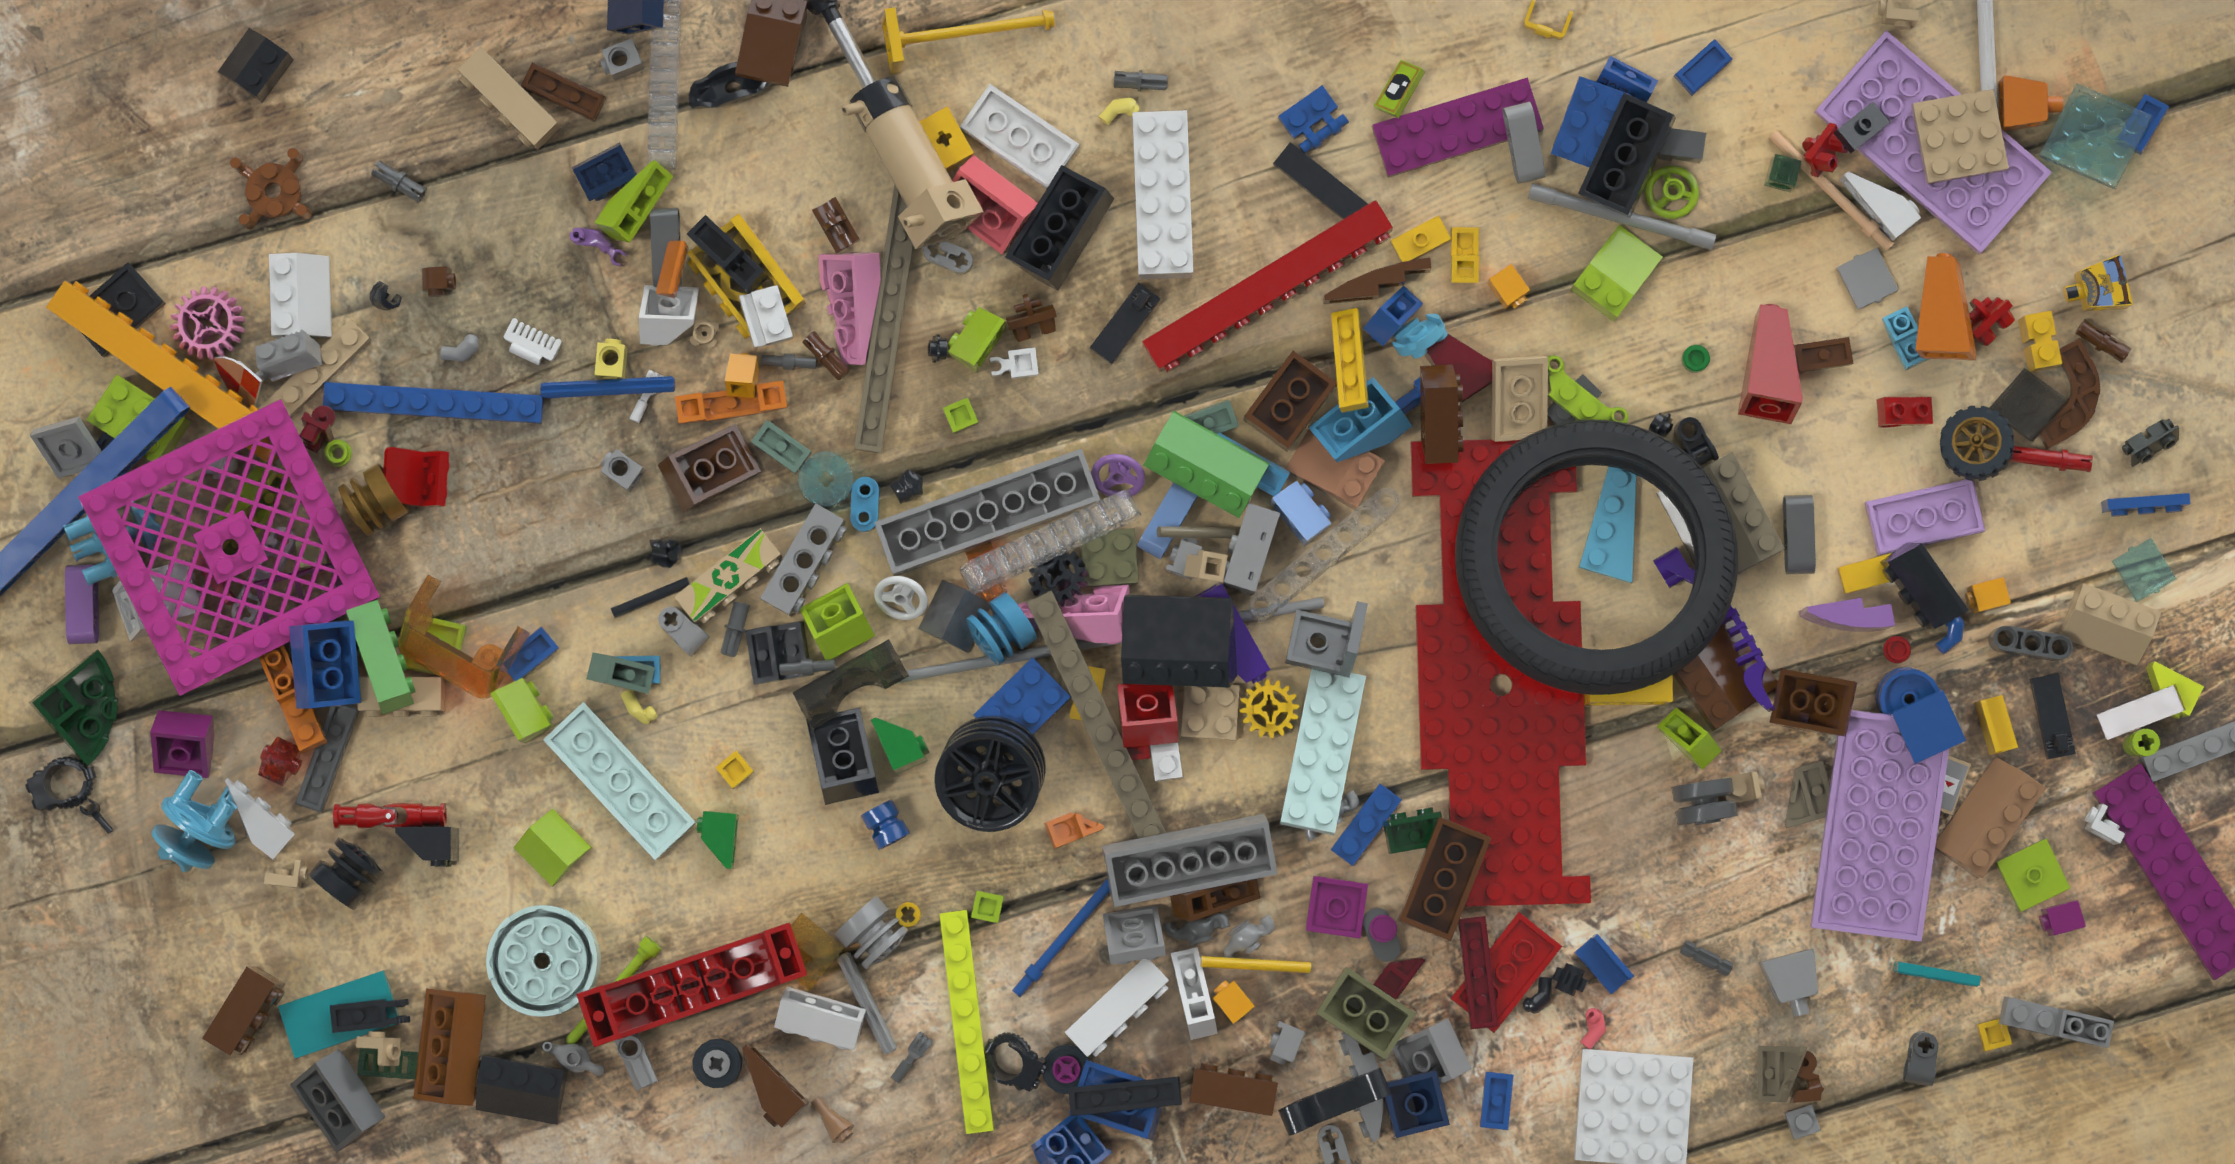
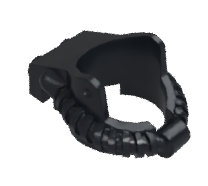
M67 756L47 763V766H44V770L35 771L33 777L26 780L27 784L25 786L28 793L32 794L33 800L31 802L35 810L52 811L57 807L59 809H69V807L79 806L80 803L82 804L84 800L88 799V795L90 796L91 794L90 791L93 790V779L97 777L93 767L88 768L78 758L73 759V757L69 756L67 758ZM69 765L78 771H83L86 781L83 782L81 791L76 796L62 800L51 790L52 774H55L61 767Z
M1011 1032L998 1034V1037L995 1036L994 1040L988 1039L984 1048L987 1052V1068L993 1074L992 1079L1006 1086L1014 1085L1019 1091L1024 1089L1030 1092L1038 1088L1041 1082L1039 1078L1048 1068L1046 1065L1048 1060L1044 1057L1038 1058V1054L1030 1050V1045L1027 1041H1024L1023 1037L1021 1038L1020 1035L1015 1033L1011 1034ZM1002 1043H1009L1008 1046L1019 1053L1023 1063L1020 1073L1010 1074L998 1066L994 1053L997 1046Z

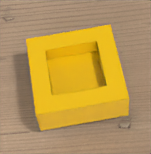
M737 750L715 767L732 789L754 773V770Z
M2000 1018L1976 1024L1983 1051L2012 1045L2007 1025L1998 1024Z

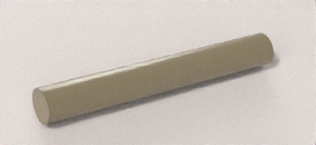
M1158 526L1157 528L1158 537L1232 539L1233 534L1236 535L1235 528Z

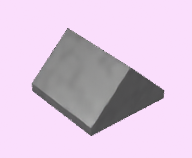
M942 580L918 629L968 653L974 640L967 626L966 618L974 615L980 621L977 610L981 608L988 612L990 608L989 602L962 587Z

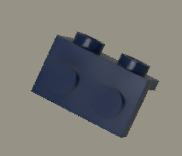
M620 142L572 167L589 201L594 199L595 201H600L610 194L609 191L617 187L622 189L637 175Z

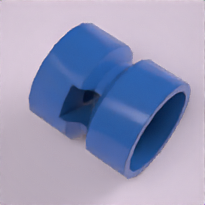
M892 799L861 815L867 829L874 831L872 838L878 850L910 834L904 821L897 818L899 811Z

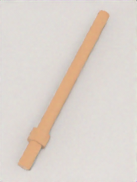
M1777 130L1769 137L1779 149L1863 228L1861 231L1868 238L1872 237L1886 251L1894 244L1879 229L1880 225L1875 220L1868 219L1822 173L1818 178L1811 176V167L1805 161L1803 155Z

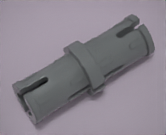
M381 160L376 163L375 166L383 170L384 173L373 168L371 172L373 177L390 185L391 190L395 192L400 191L417 203L423 199L414 190L425 195L426 187L407 178L406 173L403 171L397 172Z

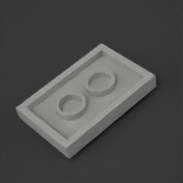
M1157 905L1103 914L1111 964H1128L1135 960H1153L1159 956H1166Z

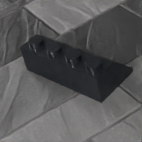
M1623 93L1578 194L1605 208L1631 218L1676 120L1675 115Z
M1061 165L1005 258L1035 279L1059 291L1114 201L1113 196L1105 187Z

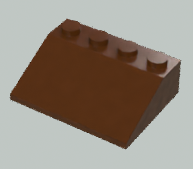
M1733 620L1724 625L1722 624L1705 649L1684 668L1673 674L1712 731L1718 729L1756 702V699L1745 685L1744 673L1749 666L1757 663V660L1755 659L1738 667L1735 658L1751 652V649L1747 646L1737 652L1735 651L1732 644L1744 637L1739 633L1730 638L1727 629L1736 625ZM1768 666L1763 676V686L1766 694L1776 688L1778 684L1777 679Z

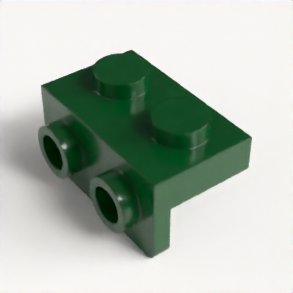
M1433 807L1416 810L1417 816L1407 817L1406 812L1391 814L1389 821H1383L1388 853L1394 854L1426 848L1437 818L1442 817L1441 811L1433 812Z

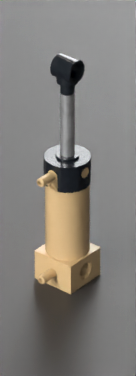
M804 0L807 1L808 11L819 17H824L863 88L851 98L850 104L842 106L841 111L845 116L856 115L904 200L907 208L898 218L915 249L955 239L983 213L966 179L956 182L951 180L912 109V104L898 78L892 76L876 80L838 10L840 7L838 0Z

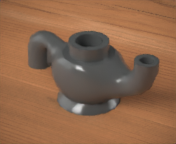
M1218 912L1209 918H1200L1191 922L1187 921V924L1179 929H1176L1172 922L1163 926L1170 937L1190 942L1189 946L1213 940L1214 938L1211 935L1214 928L1220 927V929L1230 927V923L1225 913Z

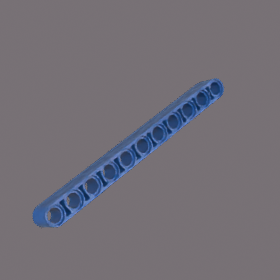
M172 387L167 388L158 395L0 551V597L65 534L63 525L79 520L86 513L78 496L128 472L190 410V406Z

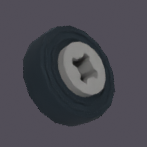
M711 1039L701 1044L695 1051L692 1060L694 1074L705 1086L724 1088L732 1084L739 1077L742 1069V1056L738 1048L731 1042L723 1039Z

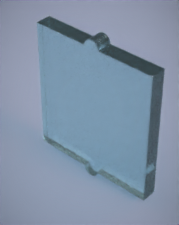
M2152 538L2136 547H2129L2128 552L2112 560L2136 602L2153 592L2159 593L2160 588L2176 579Z

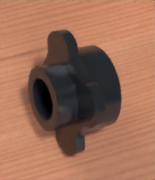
M939 334L933 336L932 340L928 342V356L932 357L933 363L945 360L947 357V339L940 338Z
M1659 413L1651 422L1649 431L1666 437L1673 428V419L1670 418L1671 414L1664 415Z

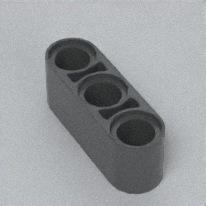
M679 208L652 209L650 212L652 279L654 287H657L668 242L681 240ZM682 276L679 286H682Z
M1784 495L1786 574H1814L1816 554L1813 496Z
M2012 626L1996 628L1988 637V643L1994 651L2048 661L2065 659L2073 650L2072 642L2067 636ZM1999 632H2004L2008 635L2009 643L2007 646H2002L1998 643L1997 636ZM2027 636L2032 637L2036 641V648L2033 651L2025 647L2024 641ZM2054 641L2062 644L2063 653L2061 655H2056L2052 651Z

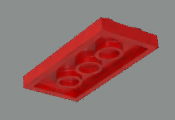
M1520 912L1514 916L1489 948L1499 1027L1562 948V945ZM1463 981L1450 999L1468 1013L1465 981ZM1490 1027L1487 1029H1489L1492 1033H1495L1499 1027Z

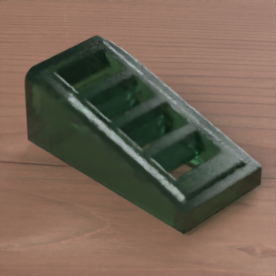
M360 1048L357 1075L415 1080L418 1052L401 1050L399 1065L396 1066L395 1072H390L391 1066H384V1071H379L377 1064L378 1049ZM369 1054H373L372 1070H367ZM403 1056L408 1057L407 1073H402Z

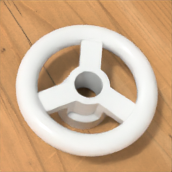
M887 577L877 584L874 591V598L878 607L885 614L895 619H915L925 612L928 605V598L924 589L917 582L907 577ZM894 584L891 591L883 592L887 586ZM915 592L920 600L919 606L916 609L911 602ZM885 601L894 602L902 606L906 612L891 608Z

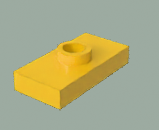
M1438 215L1392 239L1390 243L1400 261L1405 262L1415 260L1451 241V237Z

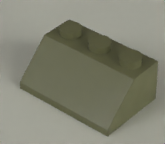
M1348 967L1343 969L1316 1012L1317 1015L1384 1060L1387 1059L1416 1014Z

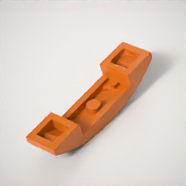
M783 380L756 384L755 398L727 396L726 390L705 394L701 392L675 396L679 424L738 418L787 408Z

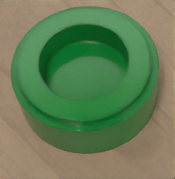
M1691 345L1683 352L1681 360L1687 371L1699 373L1708 366L1710 355L1705 347Z

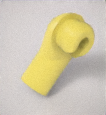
M1130 97L1114 99L1098 117L1103 123L1109 125L1118 114L1126 113L1132 117L1133 112H1139L1140 107Z
M626 690L621 694L629 714L642 724H651L650 721L657 719V713L654 708L648 706L646 709H643L633 690Z

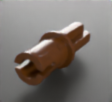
M815 331L803 340L802 343L818 359V364H823L837 380L846 377L849 373L848 368L834 354L835 349L833 347L829 348Z

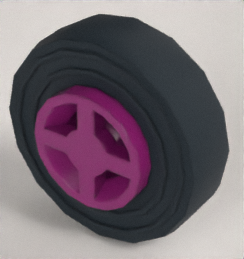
M1069 1044L1059 1045L1050 1050L1045 1057L1048 1060L1046 1063L1048 1068L1043 1074V1079L1048 1087L1055 1092L1069 1094L1068 1088L1078 1087L1085 1062L1090 1060L1077 1046Z

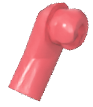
M1596 1008L1588 1009L1585 1014L1589 1031L1580 1041L1589 1050L1595 1046L1606 1032L1604 1015Z

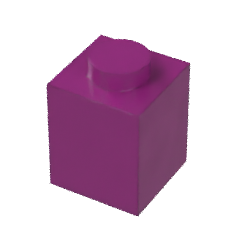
M2078 900L2041 909L2042 915L2039 916L2042 930L2044 932L2047 931L2048 936H2055L2086 927Z

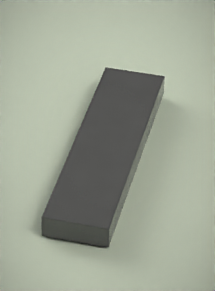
M349 705L330 706L322 728L327 743L315 748L295 804L323 813L359 714L357 708Z

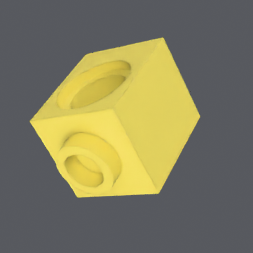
M605 339V343H597L594 375L598 379H625L628 348L621 344V340ZM611 352L617 353V363L611 366L606 365V355Z

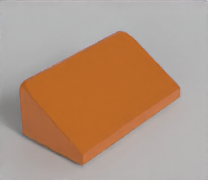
M685 241L668 242L656 294L674 299L677 296L688 251Z

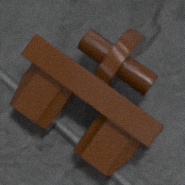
M836 197L812 210L836 253L860 241Z
M1028 294L1022 295L1024 303L1014 305L1016 313L1027 312L1006 317L1009 330L1013 331L1018 342L1031 338L1028 325L1037 322L1039 323L1042 335L1056 331L1054 318L1057 315L1053 304L1032 310L1042 306L1040 298L1030 301Z

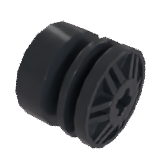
M338 837L334 843L342 851V854L329 848L327 852L335 861L333 865L320 860L309 873V876L339 902L355 910L366 897L359 884L362 882L367 886L374 887L375 882L367 874L370 873L377 878H381L384 872L376 864L374 858L362 848Z

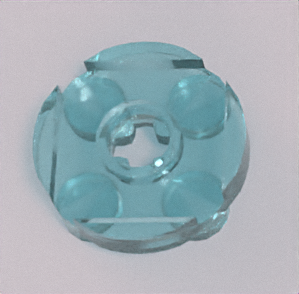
M824 451L813 454L805 461L799 471L798 482L801 492L809 502L816 503L821 507H831L838 505L848 498L852 490L854 477L850 465L844 458L836 453ZM823 472H828L831 477L834 476V481L830 482L828 487H824L823 483L818 482V478L823 477Z

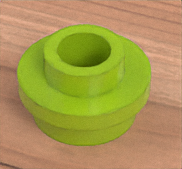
M333 440L326 445L324 457L330 465L342 467L351 460L352 450L345 441ZM342 449L343 455L341 458L334 457L335 450Z

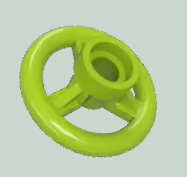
M1664 166L1654 171L1649 177L1645 186V198L1648 206L1657 215L1666 219H1678L1689 214L1696 206L1699 198V187L1696 179L1688 170L1679 166ZM1671 173L1685 178L1690 185L1691 192L1685 191L1683 182L1672 178ZM1662 176L1665 183L1662 188L1663 196L1656 202L1653 197V188L1656 181ZM1668 188H1675L1677 195H1670ZM1679 199L1689 201L1686 206L1677 211L1663 209L1669 201H1677Z

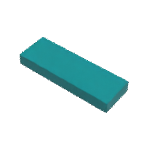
M1899 961L1894 962L1893 965L1894 973L1971 987L1980 986L1981 976Z

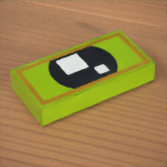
M1400 60L1374 107L1399 119L1425 71L1418 66Z

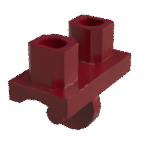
M325 405L315 408L311 416L309 413L304 412L301 418L304 428L299 436L303 440L305 448L318 453L324 442L329 443L334 439L331 427L335 424V413L333 409Z

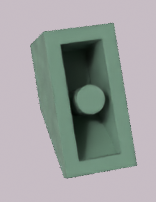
M593 652L586 679L649 694L655 667Z

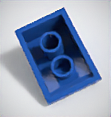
M1086 1060L1078 1087L1146 1079ZM1163 1107L1081 1115L1079 1117L1153 1140Z

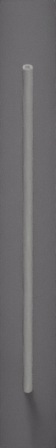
M1323 597L1239 611L1238 613L1243 622L1296 613V610L1308 611L1324 608ZM1076 640L1080 651L1116 645ZM1047 646L1013 651L1014 655L1011 658L1002 653L1005 661L1001 665L1030 660L1032 657L1037 659L1052 655ZM988 656L890 673L892 684L997 665Z

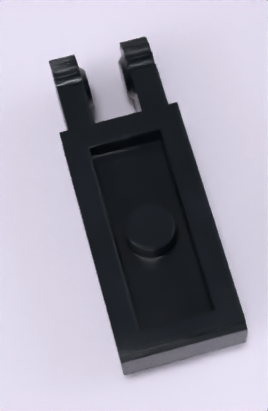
M381 999L330 1005L332 1033L389 1027L390 1024L410 1022V1016L401 1015L396 1018H388L387 1007H405L409 1005L408 999L391 1001Z

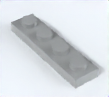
M2235 721L2162 748L2151 756L2140 757L2152 782L2235 751Z

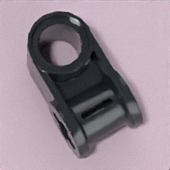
M1687 417L1675 425L1674 435L1681 449L1689 454L1700 466L1710 460L1716 461L1719 459L1713 443L1706 435L1699 420L1694 417ZM1684 423H1689L1694 427L1693 437L1689 438L1683 435L1682 426ZM1705 451L1704 455L1698 458L1696 457L1698 454Z

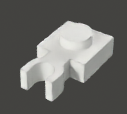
M1035 348L1008 351L1009 359H1002L1000 357L990 358V363L998 362L1002 366L999 371H992V377L1001 376L1008 371H1011L1012 379L1039 376Z

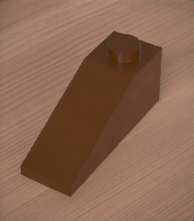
M1257 879L1172 895L1170 899L1174 917L1191 922L1260 899Z

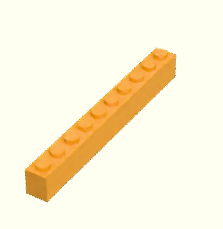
M64 281L46 306L51 312L162 390L172 387L190 406L192 411L218 429L259 410L254 405L248 408L242 404L241 401L244 398L233 390L229 389L228 392H225L219 388L221 382L210 374H207L206 377L202 376L197 372L199 367L187 358L182 362L175 357L177 351L169 345L163 343L160 346L153 341L155 336L143 327L139 331L131 326L133 320L123 313L119 312L118 315H115L109 310L111 305L98 296L94 300L88 296L89 289L77 281L74 284ZM268 437L259 440L260 442L272 445ZM252 444L245 448L250 451ZM257 445L254 454L267 463L271 449ZM275 453V455H274V458H273V461H272V464H271V465H274V463H275L276 460L278 459V456H277L276 453Z

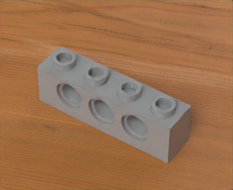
M815 503L760 599L790 617L793 612L798 613L805 602L802 596L807 588L812 590L819 578L816 572L821 564L826 566L833 554L830 548L835 541L840 542L847 530L844 527L845 520ZM816 531H824L827 535L826 541L821 545H816L812 542V536ZM804 554L811 555L813 558L812 565L806 569L800 568L798 565L799 558ZM789 578H796L799 581V587L794 592H787L784 588V584Z

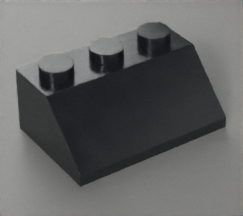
M1905 543L1880 562L1884 567L1882 570L1884 576L1889 582H1894L1900 590L1898 592L1899 597L1906 605H1911L1916 612L1914 618L1923 628L1926 626L1928 629H1936L1969 611L1922 543Z
M483 1055L477 1080L476 1110L558 1125L568 1070Z

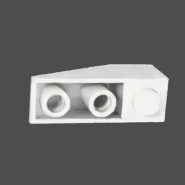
M227 778L225 783L234 804L237 806L236 810L248 838L252 844L274 859L295 835L290 828L291 821L281 813L276 816L270 812L271 806L258 796L256 800L248 794L250 789L242 782L237 780L233 783Z

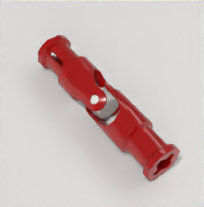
M393 803L384 805L383 807H387L384 809L373 804H358L357 806L334 804L333 809L335 829H339L340 826L373 828L382 823L387 824L383 825L387 828L423 827V825L446 827L447 823L446 803H441L440 806H423L422 803ZM393 807H401L406 810L407 819L404 823L396 824L399 815L397 809ZM344 815H354V817H344Z

